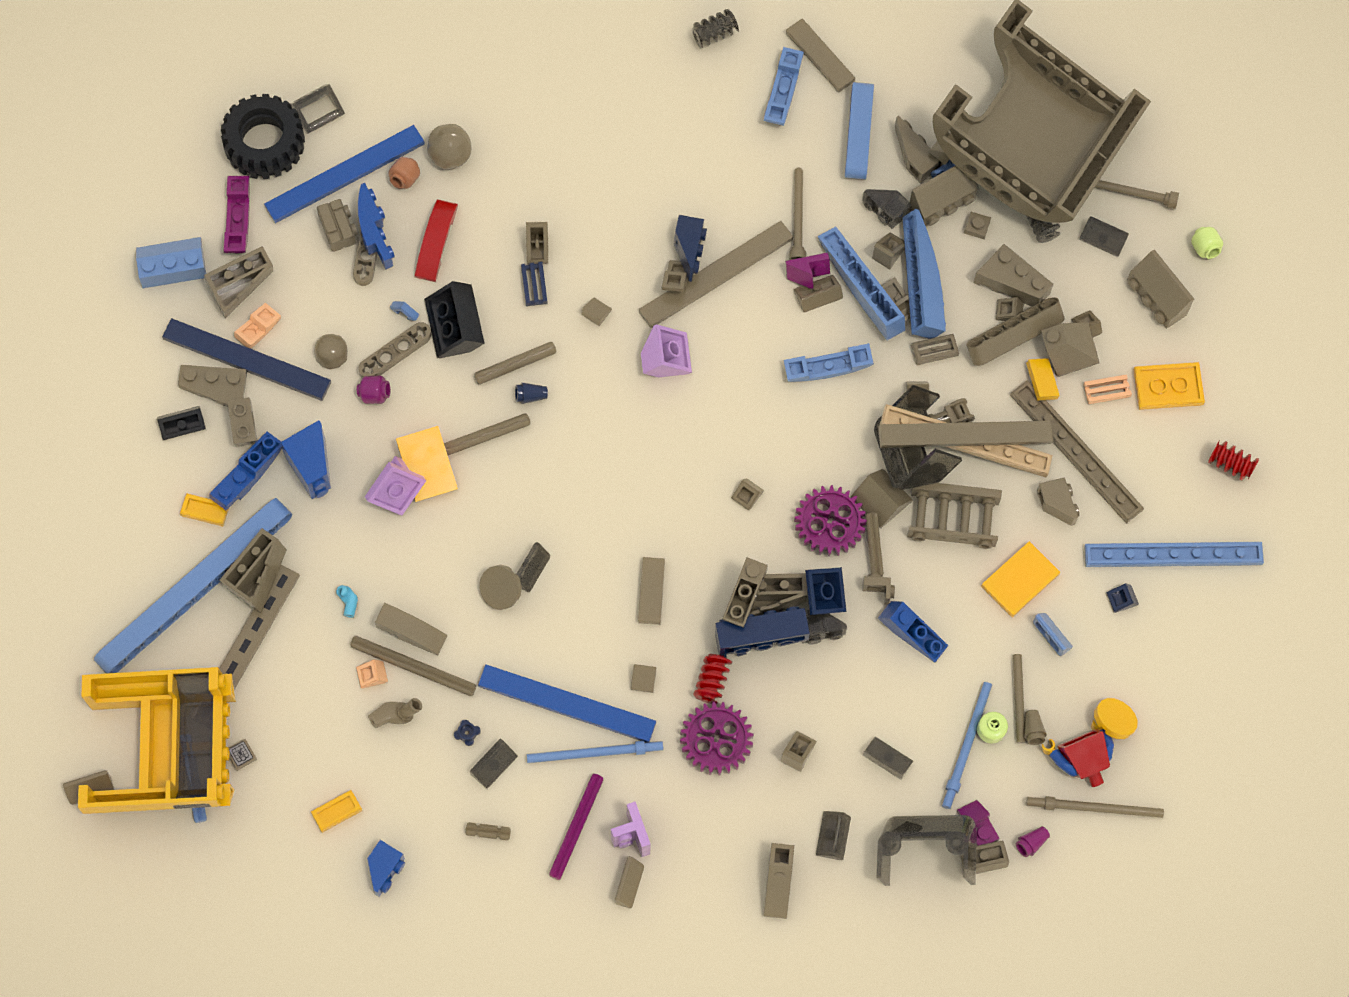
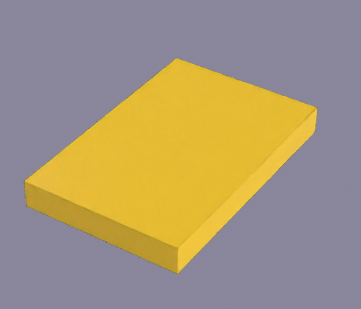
M1199 362L1134 367L1139 410L1201 406L1205 404Z
M438 426L396 438L401 458L408 469L422 475L426 480L415 496V502L458 489Z
M1029 541L982 583L981 587L1013 618L1059 576L1060 571Z

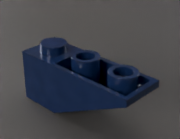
M679 215L675 230L674 246L684 271L687 273L688 281L692 282L694 273L698 274L700 261H697V257H702L704 245L700 243L706 239L707 228H703L704 219Z

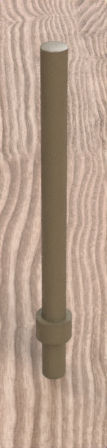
M1045 796V798L1027 797L1026 806L1044 807V810H1054L1057 808L1159 818L1164 816V809L1059 800L1051 796Z

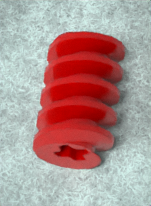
M1227 441L1221 445L1218 442L1208 463L1211 464L1217 460V468L1225 464V472L1232 468V476L1240 473L1239 480L1242 481L1246 477L1249 479L1259 462V458L1251 462V454L1243 457L1244 450L1241 449L1235 453L1236 446L1233 445L1227 449Z
M708 654L703 659L705 663L701 667L703 673H700L698 676L700 681L696 683L697 690L694 691L693 695L700 701L718 704L715 698H722L723 695L717 692V690L725 689V686L720 684V681H727V677L723 676L722 673L730 672L725 665H731L732 661L721 655Z

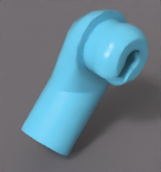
M340 585L336 590V594L346 604L343 615L354 618L358 597L350 587Z

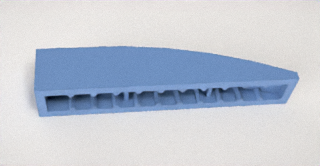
M914 209L902 217L911 331L913 335L931 339L946 331L943 292L939 269L928 231L920 211Z
M834 227L819 235L818 240L826 253H828L838 273L885 339L889 340L904 332L905 316L838 228Z

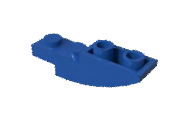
M362 183L358 197V216L362 238L368 254L377 252L386 270L393 267L392 258H395L391 246H386L384 242L386 236L382 228L384 227L383 219L385 215L381 206L377 207L374 202L377 199L372 188L368 189L366 184Z
M267 431L239 459L238 465L210 492L209 498L226 511L237 499L241 500L282 450L281 441Z

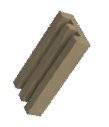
M954 334L911 344L917 365L959 356ZM951 341V344L918 350V348ZM941 351H946V352H942V353H938V354H933V355H929V356L920 357V356H923V355H928V354H932V353H937V352H941Z

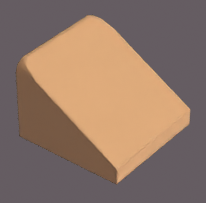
M374 659L356 667L361 688L388 682L383 661Z

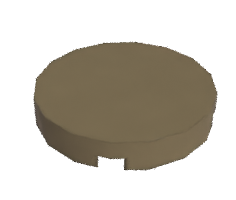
M496 565L489 567L483 573L479 588L486 604L494 609L503 610L512 607L519 600L522 586L520 578L517 574H514L509 566Z

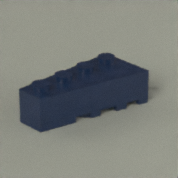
M790 607L783 612L771 610L759 616L749 614L744 628L722 619L719 620V622L715 623L718 655L727 658L728 654L734 653L739 657L747 655V652L754 648L764 651L772 648L775 643L781 647L809 640L810 633L805 608Z

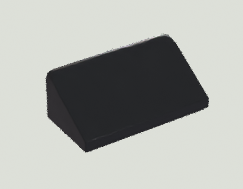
M200 406L157 417L163 440L206 429Z

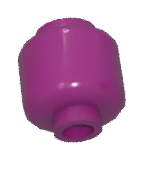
M365 376L360 384L357 385L356 391L358 397H361L365 404H383L390 397L391 387L389 381H386L383 376Z

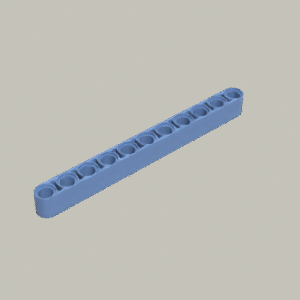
M277 498L271 500L101 649L94 657V661L106 674L120 671L221 582L222 576L261 528L274 535L291 519L293 514Z

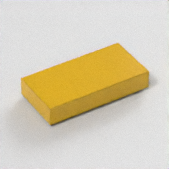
M1049 358L1029 359L1026 365L1037 401L1058 399L1060 395Z
M186 493L180 515L183 517L222 527L228 510L226 511L213 500Z
M352 790L311 811V814L323 833L360 813L362 808Z

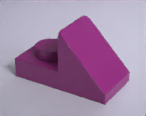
M828 253L785 261L787 279L810 289H813V277L830 274V258Z
M978 800L957 810L976 846L999 841L1000 838L989 820L990 813Z

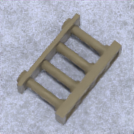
M913 481L911 496L918 498L916 526H909L907 537L915 541H925V539L972 544L978 545L983 549H990L996 546L998 536L991 535L993 507L999 505L1001 501L1002 490ZM929 498H937L940 501L938 529L924 528L926 504ZM951 500L962 503L960 532L946 530L948 506ZM973 503H981L984 506L982 534L968 533L970 509Z

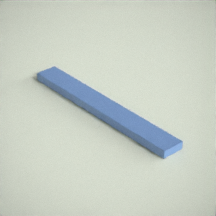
M1262 542L1085 544L1084 546L1086 567L1263 565L1264 563Z

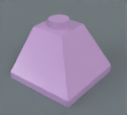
M657 324L654 325L641 352L643 374L659 378L692 373L687 332Z

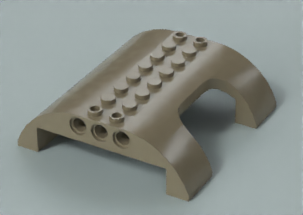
M1014 0L994 28V43L1004 71V82L1001 89L983 115L973 117L964 110L973 97L955 84L933 115V129L940 147L953 164L1002 203L1023 215L1040 221L1052 223L1069 222L1075 218L1151 101L1135 88L1124 99L1120 98L1027 27L1024 23L1033 10L1020 0Z

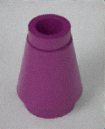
M1041 826L1019 837L1016 842V848L1024 857L1033 856L1050 838V834L1045 827Z

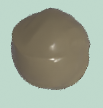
M445 124L436 127L431 132L427 153L436 166L444 170L453 169L465 164L469 159L472 150L469 135L462 127L456 124Z

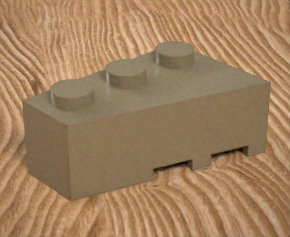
M263 246L204 275L205 282L224 318L229 316L273 272V264Z
M261 528L220 581L231 593L261 613L287 549L276 537Z
M806 573L766 574L750 614L759 616L771 610L780 612L806 603Z

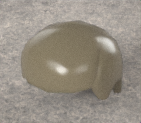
M326 334L317 340L315 344V358L322 367L328 369L339 368L346 362L348 349L345 340L341 336Z

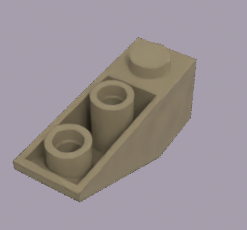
M898 115L895 121V130L905 166L921 184L931 176L932 171L940 167L941 161L929 153L931 148L927 145L926 140L920 134L917 135L912 130L911 124Z
M746 557L722 620L744 628L766 576L767 564Z
M771 843L764 917L787 919L795 845Z

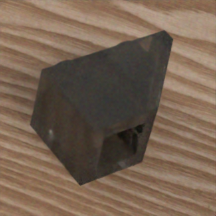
M866 189L863 193L862 201L864 206L869 211L875 212L880 222L888 225L891 229L903 220L902 217L911 212L912 204L897 190Z
M810 609L805 610L810 635L809 640L802 641V644L808 643L813 645L820 643L822 639L826 638L837 640L846 634V623L831 614L810 615Z

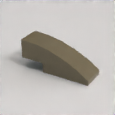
M387 603L383 604L375 621L376 628L397 636V639L437 656L447 638V634Z

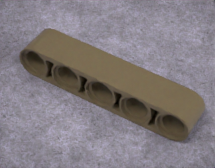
M1056 297L1045 299L969 340L966 346L973 365H984L1042 334L1041 330L1061 324L1065 320V316L1059 299Z

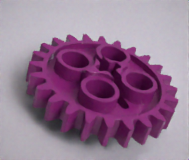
M831 485L829 491H826L825 487L821 486L820 493L814 488L812 491L813 496L806 493V501L800 500L799 502L802 508H796V514L799 516H795L794 522L799 524L795 525V530L801 531L798 534V538H805L804 546L809 543L812 544L810 551L815 550L816 547L819 548V555L824 550L827 551L829 557L832 551H835L836 555L839 556L840 549L848 553V545L855 548L856 543L854 540L861 541L862 537L860 534L865 532V528L862 526L866 525L867 520L862 518L866 512L859 511L863 504H855L857 496L850 498L849 490L843 494L842 487L834 491L833 485ZM825 504L829 509L821 511L817 506ZM847 511L850 516L841 517L839 512ZM829 518L833 519L831 524L827 523ZM813 524H818L822 527V529L820 531H815L811 528V526ZM836 530L841 531L843 536L835 537L832 532Z
M715 702L712 703V708H708L706 703H704L703 711L696 707V716L689 713L688 718L691 722L684 721L683 726L687 729H681L680 734L685 736L680 739V744H686L682 748V752H689L686 760L694 759L692 767L700 764V772H703L705 768H709V775L713 773V770H717L718 775H721L722 769H725L729 774L730 766L737 770L739 768L738 761L743 764L746 761L743 755L750 756L751 752L747 748L753 747V742L748 741L753 738L754 734L748 732L751 730L752 725H745L747 716L740 718L741 710L734 713L733 705L725 709L724 702L721 703L720 708L716 706ZM709 721L713 724L714 727L710 730H706L701 726V724L703 722ZM731 725L736 731L733 734H728L724 731V728ZM715 735H720L718 742H714ZM701 743H706L710 749L702 752L697 746ZM728 747L732 750V753L725 756L720 753V749Z

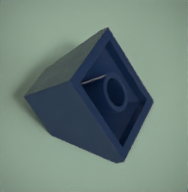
M842 567L805 570L810 615L847 612Z

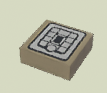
M246 739L229 748L230 759L237 771L257 760Z

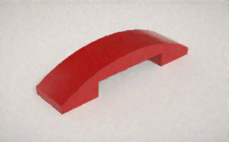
M437 199L424 234L415 278L436 282L441 266V257L450 227L453 225L458 204Z

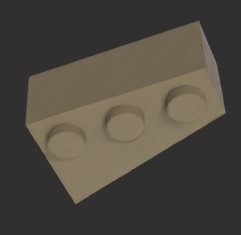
M1005 244L976 272L973 282L979 286L981 284L989 287L994 292L1009 295L1011 298L1018 297L1024 304L1031 307L1044 301L1050 295L1053 283Z

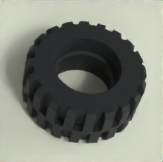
M254 94L250 95V99L242 98L239 100V105L233 104L229 108L230 114H225L223 118L224 123L221 125V139L227 159L230 160L231 165L235 169H239L240 173L243 175L250 173V177L258 179V176H262L263 179H270L269 176L271 175L278 177L282 175V171H290L292 169L291 164H297L300 160L299 154H303L304 151L303 143H305V136L298 112L295 108H292L288 101L282 102L281 97L276 95L271 98L269 94H262V97H257ZM270 124L283 131L280 140L269 148L255 149L243 142L246 133L257 125Z

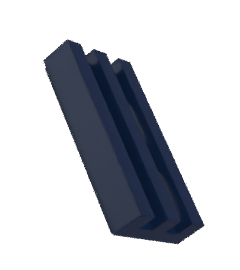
M533 262L530 265L521 264L526 306L548 304L543 262H538V264ZM539 269L543 298L541 300L538 299L535 270ZM528 270L531 271L534 300L530 301L526 273Z

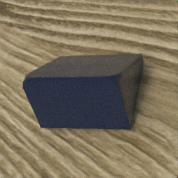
M1125 583L1106 592L1114 613L1139 605L1130 584Z

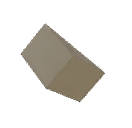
M526 222L527 264L533 262L534 264H538V262L548 264V222Z
M890 232L875 244L872 259L890 270L905 250L904 240Z
M796 731L782 753L781 762L801 772L817 741Z

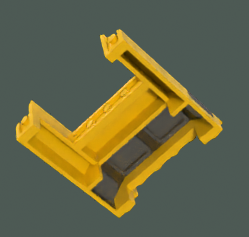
M218 667L82 675L81 697L92 710L141 707L139 789L93 791L88 785H79L78 809L83 814L230 806L235 789L231 784H226L229 783V770L226 769V761L230 759L229 747H226V739L230 738V727L227 725V717H230V704L227 702H236L232 674H222Z

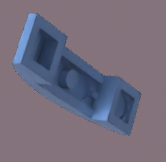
M783 47L764 121L785 125L802 63L803 51Z
M869 343L848 347V351L807 359L805 356L784 360L788 382L832 378L874 365Z

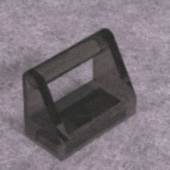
M325 84L290 103L292 108H295L298 112L302 126L307 134L345 114L330 84ZM328 95L336 109L308 124L300 109Z

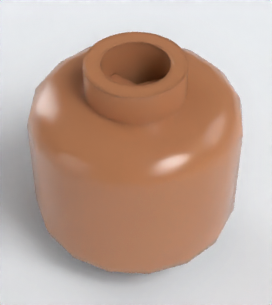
M407 157L397 159L388 172L390 182L399 189L410 188L420 176L417 162Z

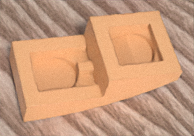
M264 303L250 315V320L234 332V337L244 346L251 349L281 319V315L267 303Z

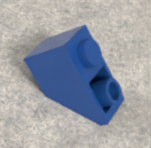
M382 840L378 842L367 858L373 889L378 897H380L382 892L387 893L393 883L390 880L395 873L399 874L405 866L404 854Z

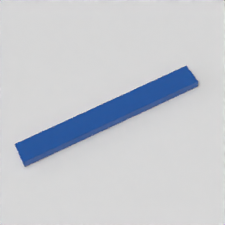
M412 125L264 203L265 208L273 221L277 223L421 147L425 142L415 125Z
M485 665L478 684L480 688L646 743L650 742L656 725V720L489 665Z

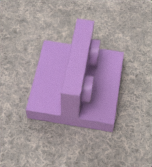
M395 456L391 462H388L365 498L372 504L403 515L426 480L422 475L410 471L404 461Z
M636 802L627 804L629 823L611 829L613 847L625 848L632 845V841L636 840L641 857L650 855L651 844Z

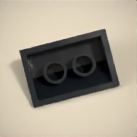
M452 281L424 299L437 358L470 353L485 344L472 284Z

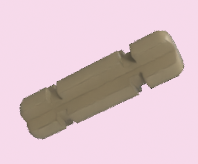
M469 822L466 825L465 832L467 836L478 835V837L491 839L500 837V840H509L511 829L504 826L498 828L495 825H476V823Z

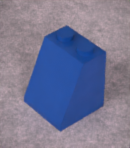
M318 420L281 442L286 460L311 499L315 497L320 498L331 489L326 441L322 424Z

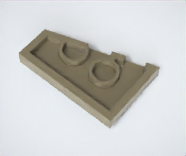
M181 365L178 386L180 389L200 397H206L220 405L228 406V400L244 398L247 371L246 369Z

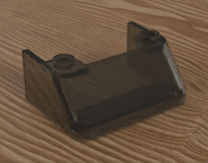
M912 385L892 406L928 417L926 410L940 398V395ZM882 416L876 421L874 427V433L879 448L880 438L878 426L880 425ZM924 447L880 448L890 482L893 487L901 490L939 483L962 461L961 457L938 449H934L927 455Z
M894 816L887 821L878 840L876 877L885 886H890L891 856L899 852L901 841L946 840V848L950 853L963 855V878L970 885H976L977 825L970 816Z

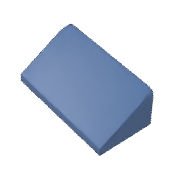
M1039 613L1035 616L1033 624L1059 656L1072 649L1071 643L1046 613Z

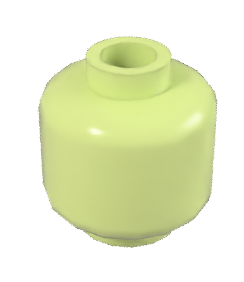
M1213 227L1197 229L1191 240L1197 254L1202 258H1215L1222 251L1223 240Z
M998 712L984 714L977 725L979 737L984 742L990 744L1001 741L1008 730L1006 718Z

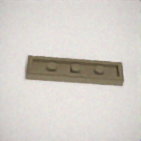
M803 18L786 29V34L838 92H841L855 81V76Z

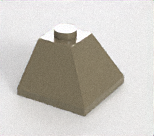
M1088 322L1061 323L1041 330L1047 353L1058 377L1100 363Z

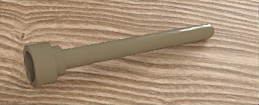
M800 167L795 169L794 246L789 251V260L806 257V251L802 247L803 170Z
M1099 180L1094 187L1163 202V205H1167V208L1176 209L1179 197L1178 192L1171 191L1170 193L1162 194Z

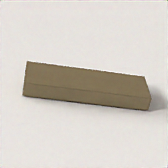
M643 557L638 623L658 625L661 623L665 558Z

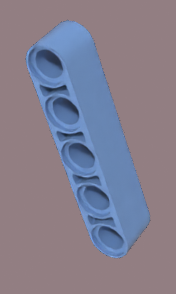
M853 82L845 178L866 180L874 84Z

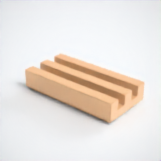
M1127 375L1084 382L1083 385L1088 404L1131 397L1132 393L1129 390L1130 385L1127 382ZM1121 382H1122V384H1117V385H1111V386H1105V387H1099V388L1090 389V388H1092V387H1098V386H1104V385H1110V384H1115V383H1121ZM1124 389V392L1091 397V394Z

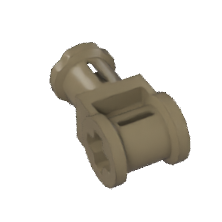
M966 398L958 399L950 405L944 406L943 412L935 415L928 414V417L946 423L972 422L975 419L966 405L968 403Z

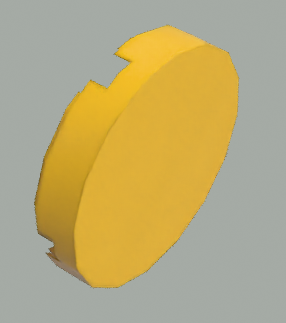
M1106 698L1101 700L1094 710L1096 724L1099 728L1102 727L1106 730L1104 733L1110 737L1126 739L1137 729L1138 720L1136 715L1123 701L1115 698Z

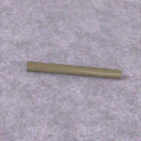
M1014 654L1017 743H1026L1024 738L1025 716L1022 655Z

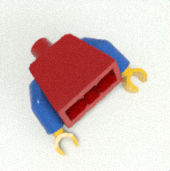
M1095 720L1091 724L1092 731L1058 745V749H1055V742L1052 739H1049V743L1052 745L1050 749L1045 748L1042 744L1043 753L1050 755L1055 764L1068 775L1079 779L1088 777L1091 787H1097L1104 783L1100 771L1110 767L1109 761L1112 759L1114 742L1110 736L1104 733L1106 730L1096 725Z

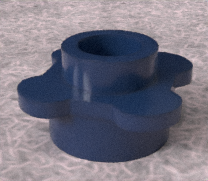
M462 720L458 730L454 732V738L462 740L466 746H472L475 737L481 733L480 727L474 726L468 720Z

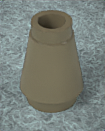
M1026 711L1024 738L1029 745L1044 743L1047 734L1039 711Z

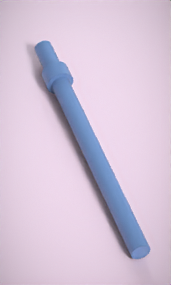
M983 683L951 779L947 782L945 788L947 792L942 807L946 809H951L955 794L959 792L961 787L959 782L977 732L978 722L982 717L992 687L991 683Z
M636 741L635 744L527 754V763L630 753L643 755L645 752L663 750V741L649 743Z

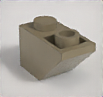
M1065 477L1040 483L1037 488V494L1043 511L1070 526L1075 525L1080 516L1077 504H1073L1071 498L1073 496L1072 487L1066 483Z

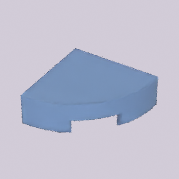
M393 301L390 306L391 310L399 314L400 311L404 313L408 320L416 321L419 316L406 302Z

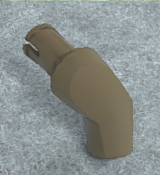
M417 698L411 699L408 703L386 702L368 715V718L375 728L387 723L406 724L413 719L415 713L422 710V703Z

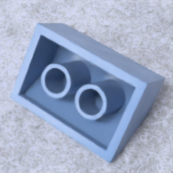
M201 237L136 248L138 275L142 288L203 279L204 275L207 274Z

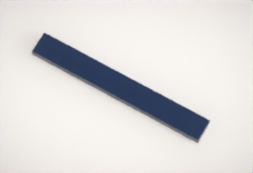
M172 318L162 336L163 340L235 368L246 369L248 373L323 401L331 384V380Z

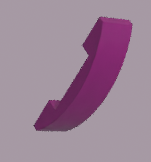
M227 176L226 232L224 233V253H246L250 208L249 176Z

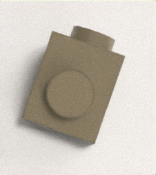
M869 574L864 576L862 591L884 592V605H888L890 598L894 599L895 585H891V578Z

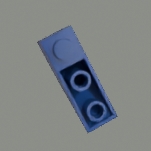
M891 601L878 617L895 635L933 662H936L948 647V644L902 601Z

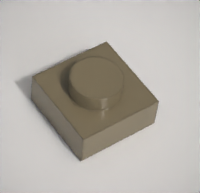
M970 212L964 234L985 239L991 217Z

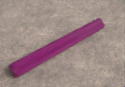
M592 774L550 870V877L556 880H560L603 783V777L598 774Z

